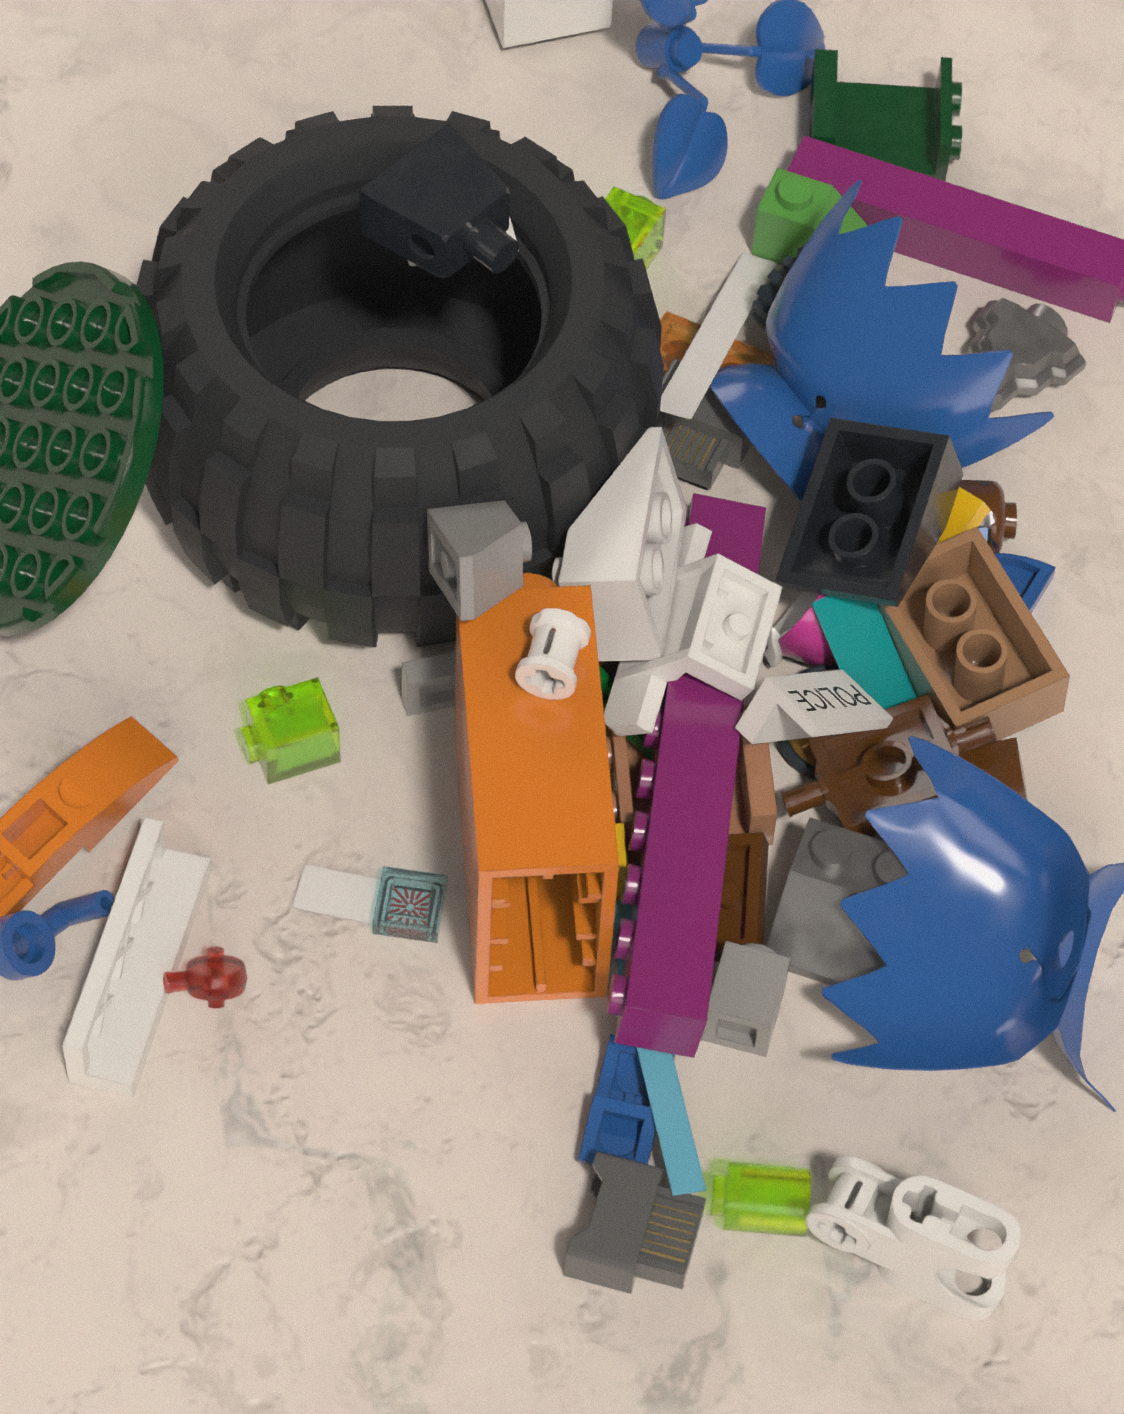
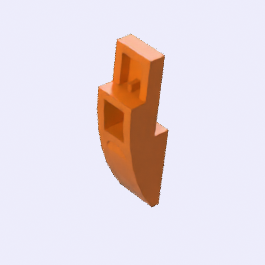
M132 716L108 729L64 761L0 818V917L21 911L82 848L89 853L179 761L177 755Z

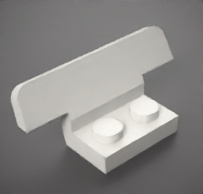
M697 523L684 527L663 657L649 661H620L604 712L606 726L617 736L653 733L667 682L676 681L685 672L739 700H743L754 690L782 587L720 554L704 558L712 531Z

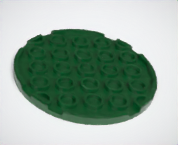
M83 261L67 262L49 268L32 278V288L21 297L11 295L0 306V635L4 636L25 634L54 620L67 610L97 578L115 551L135 512L155 452L164 392V365L158 326L145 296L133 282L115 271L94 263Z

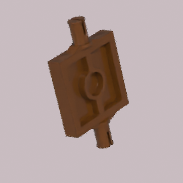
M927 694L886 709L885 711L893 717L887 728L807 738L816 763V780L786 791H780L788 816L790 818L798 813L826 804L827 808L839 818L842 828L870 837L879 835L864 816L867 810L938 797L929 776L913 753L908 740L909 736L927 740L962 758L961 754L997 742L989 717L986 716L981 720L952 730L945 721L938 717Z

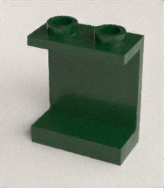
M815 49L810 84L809 137L946 181L949 160L960 159L962 145V125H952V116L959 117L962 102V82L952 81V58L941 57L936 88L837 81L838 50Z

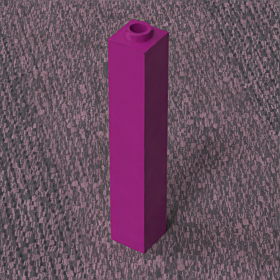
M808 136L803 137L787 169L789 172L832 185L841 196L854 183L861 180L862 183L851 207L867 225L897 216L903 219L894 250L895 253L1108 323L1111 322L1119 301L1124 302V239Z

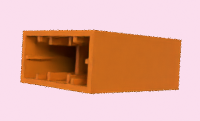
M523 573V587L476 619L461 621L456 614L454 736L475 1004L607 997L619 857L591 585L557 587L552 580L545 576ZM547 608L569 611L586 621L591 629L589 643L586 647L579 650L573 671L577 676L575 691L570 697L561 700H549L530 694L520 687L515 679L517 665L523 658L528 656L533 637L529 632L532 616Z

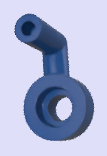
M101 890L58 902L41 915L25 910L1 916L0 975L8 980L18 981L43 974L54 960L56 949L54 937L70 926L109 916L115 900L114 896L107 890Z

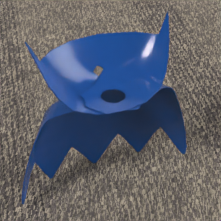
M858 180L845 192L819 224L799 253L769 309L766 331L775 366L753 363L726 366L717 371L709 386L736 425L800 502L803 500L830 418L950 435L961 468L974 464L1015 444L1054 418V414L1051 411L989 418L993 400L1013 356L1011 349L962 355H941L958 288L955 281L885 286L889 266L903 223L901 217H893L854 231L839 234L843 219L858 193L862 183L861 180ZM821 395L825 398L826 408L816 407L817 396ZM793 415L801 416L803 428L793 425Z
M909 736L908 740L913 753L929 776L938 797L867 810L864 815L899 858L908 875L842 899L840 907L873 946L886 966L869 974L822 988V996L864 1028L879 1043L833 1053L831 1059L849 1065L889 1070L942 1071L1005 1065L1017 1061L1052 1033L1054 1041L1070 1065L1107 1103L1112 1111L1116 1112L1108 1100L1086 1078L1080 1051L1089 983L1098 948L1111 912L1124 892V863L1109 864L1089 874L1070 836L1058 823L1007 785L965 759L927 740ZM1028 948L1036 960L1023 963L1020 960L1019 954L1023 949Z

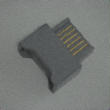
M672 360L665 372L662 394L666 389L665 385H668L679 366L680 360ZM710 388L705 393L692 419L660 411L657 427H662L677 477L708 489L712 488L724 465L738 469L752 445Z
M597 1151L593 1161L594 1177L590 1189L596 1198V1203L588 1229L570 1238L566 1252L564 1276L632 1294L636 1277L683 1289L704 1215L706 1198L692 1194L673 1196L671 1189L662 1187L663 1168Z

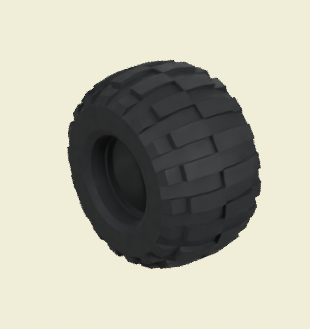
M373 106L371 117L339 121L335 113L331 111L295 121V129L286 131L285 140L273 144L261 137L257 138L230 155L228 161L213 169L210 182L201 181L188 199L183 196L159 227L152 261L143 259L136 286L145 296L152 309L158 326L164 365L162 415L155 452L145 483L148 492L165 525L173 523V531L186 556L214 584L222 580L234 593L242 591L249 609L287 627L289 625L300 630L311 618L327 624L330 640L377 647L379 633H414L417 647L456 641V612L429 572L427 509L505 500L520 522L527 523L531 534L532 558L529 562H523V573L542 575L553 581L554 560L556 557H563L569 528L649 427H657L659 423L664 363L660 352L662 326L643 258L634 260L626 225L603 196L597 198L584 180L575 181L573 169L558 161L557 156L527 137H523L512 144L501 140L500 131L491 129L490 121L452 111L448 119L443 121L415 117L413 106ZM446 124H449L456 129L507 185L510 192L509 216L516 241L519 243L517 256L508 268L497 274L490 271L475 258L451 277L439 278L419 266H410L407 259L360 232V189ZM383 367H407L441 374L462 383L484 399V401L463 410L439 417L411 421H378L349 417L319 408L305 400L328 383L341 377L363 370Z

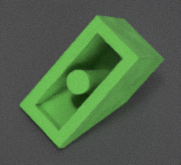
M777 168L757 208L752 255L775 261L782 265L781 261L789 254L795 258L797 256V249L808 242L819 224L842 196L832 185ZM851 206L843 219L839 234L868 226Z

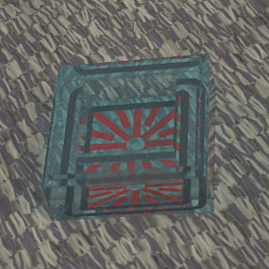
M383 866L373 918V934L438 943L448 887V875Z

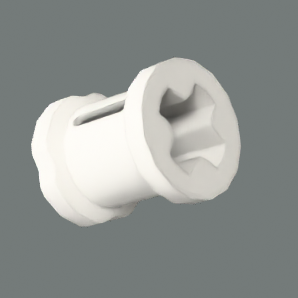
M557 608L543 609L540 613L532 616L529 630L533 637L528 656L523 658L517 665L515 679L519 686L530 694L549 700H561L570 697L575 691L577 676L573 671L579 650L586 647L589 643L591 629L586 621L569 611Z

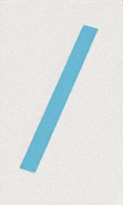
M621 899L616 900L612 938L613 954L621 918L631 920L632 905L622 904ZM615 958L618 974L623 975L625 960ZM636 1047L672 1195L706 1191L673 1055Z

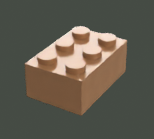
M974 527L936 544L898 607L877 604L917 698L928 694L938 717L945 721L952 730L988 716L998 741L1064 711L1070 675L978 527Z

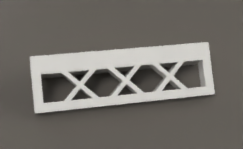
M147 817L143 819L62 1045L69 1083L134 1098L212 872L210 858L166 848L163 821Z

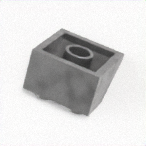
M809 817L787 876L767 947L776 954L791 958L788 972L828 985L847 981L885 967L886 965L840 907L842 899L895 881L908 875V872L885 841Z

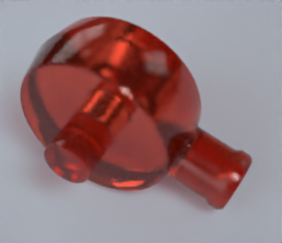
M214 946L207 949V955L189 961L185 971L164 972L163 986L167 994L187 991L194 998L207 1000L208 1007L218 1009L225 1006V1000L236 998L244 993L248 975L245 963L241 959L224 955L222 947Z

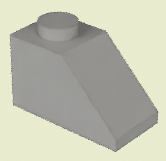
M505 500L427 509L429 572L461 621L476 619L523 587V562H529L532 558L531 534L527 523L520 522Z

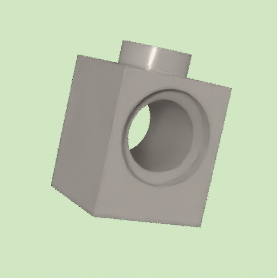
M726 941L710 994L708 1018L702 1035V1041L767 1057L786 988L791 958L776 954L772 949L761 944L748 943L740 945Z

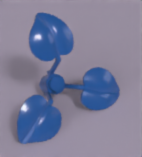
M640 0L646 15L656 23L647 24L639 32L636 39L637 58L643 66L659 69L657 75L660 79L671 81L685 93L677 94L670 99L658 119L652 158V182L655 198L667 199L705 186L719 174L727 155L728 136L722 117L713 112H706L708 98L677 72H685L696 65L703 53L758 57L755 79L762 90L776 96H790L804 90L811 84L815 49H825V35L814 12L805 3L799 0H777L772 2L762 12L756 26L758 46L703 43L694 30L683 26L696 19L697 12L695 6L704 4L709 0Z

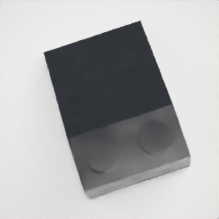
M830 418L775 579L776 584L782 588L898 607L946 529L964 474L950 435Z

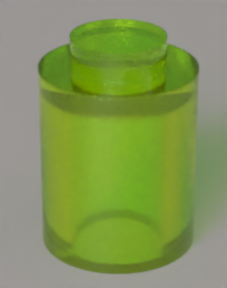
M728 1161L726 1175L713 1174L710 1215L723 1216L724 1231L806 1237L808 1227L805 1219L810 1211L811 1168Z

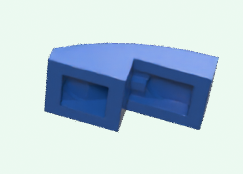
M610 1034L578 1162L593 1165L596 1152L599 1151L649 1164L657 1130L637 1048L614 1043L615 1035Z

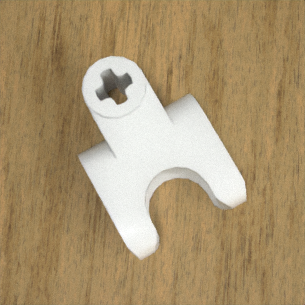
M838 1157L833 1162L828 1173L829 1179L834 1186L826 1202L814 1204L805 1219L806 1225L812 1234L835 1249L846 1253H854L876 1263L879 1273L891 1286L957 1317L980 1321L987 1319L994 1313L1004 1296L1006 1270L1016 1258L1019 1250L1021 1226L1016 1217L997 1205L933 1177L925 1175L911 1176L903 1181L887 1174L876 1165L857 1157ZM854 1201L852 1207L848 1209L851 1202ZM975 1229H989L999 1236L1002 1246L995 1250L987 1251L975 1245L967 1236ZM960 1270L979 1276L986 1283L988 1291L979 1296L965 1294L956 1285V1272Z

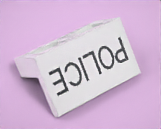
M843 670L766 677L735 728L751 744L884 729L889 726L893 717Z

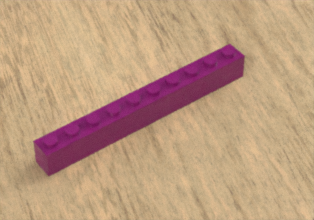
M693 493L684 527L697 523L712 531L704 558L720 554L759 575L766 507ZM686 672L676 681L667 682L653 733L643 734L642 746L653 748L652 761L643 759L641 762L635 798L645 799L646 807L645 813L635 811L629 837L628 850L639 852L638 866L628 864L625 874L621 903L632 905L631 920L621 918L614 948V958L625 960L623 975L613 974L606 1014L618 1016L614 1043L695 1058L708 1018L740 732L735 727L743 714L744 699L739 700Z

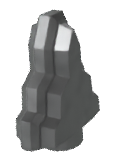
M1001 298L998 301L989 300L974 320L973 328L977 335L969 345V354L1011 349L1013 353L1006 374L993 400L990 413L1002 409L1015 395H1037L1051 383L1066 385L1085 369L1086 361L1079 353L1076 343L1068 337V328L1059 313L1045 304L1035 303L1026 310L1005 298Z

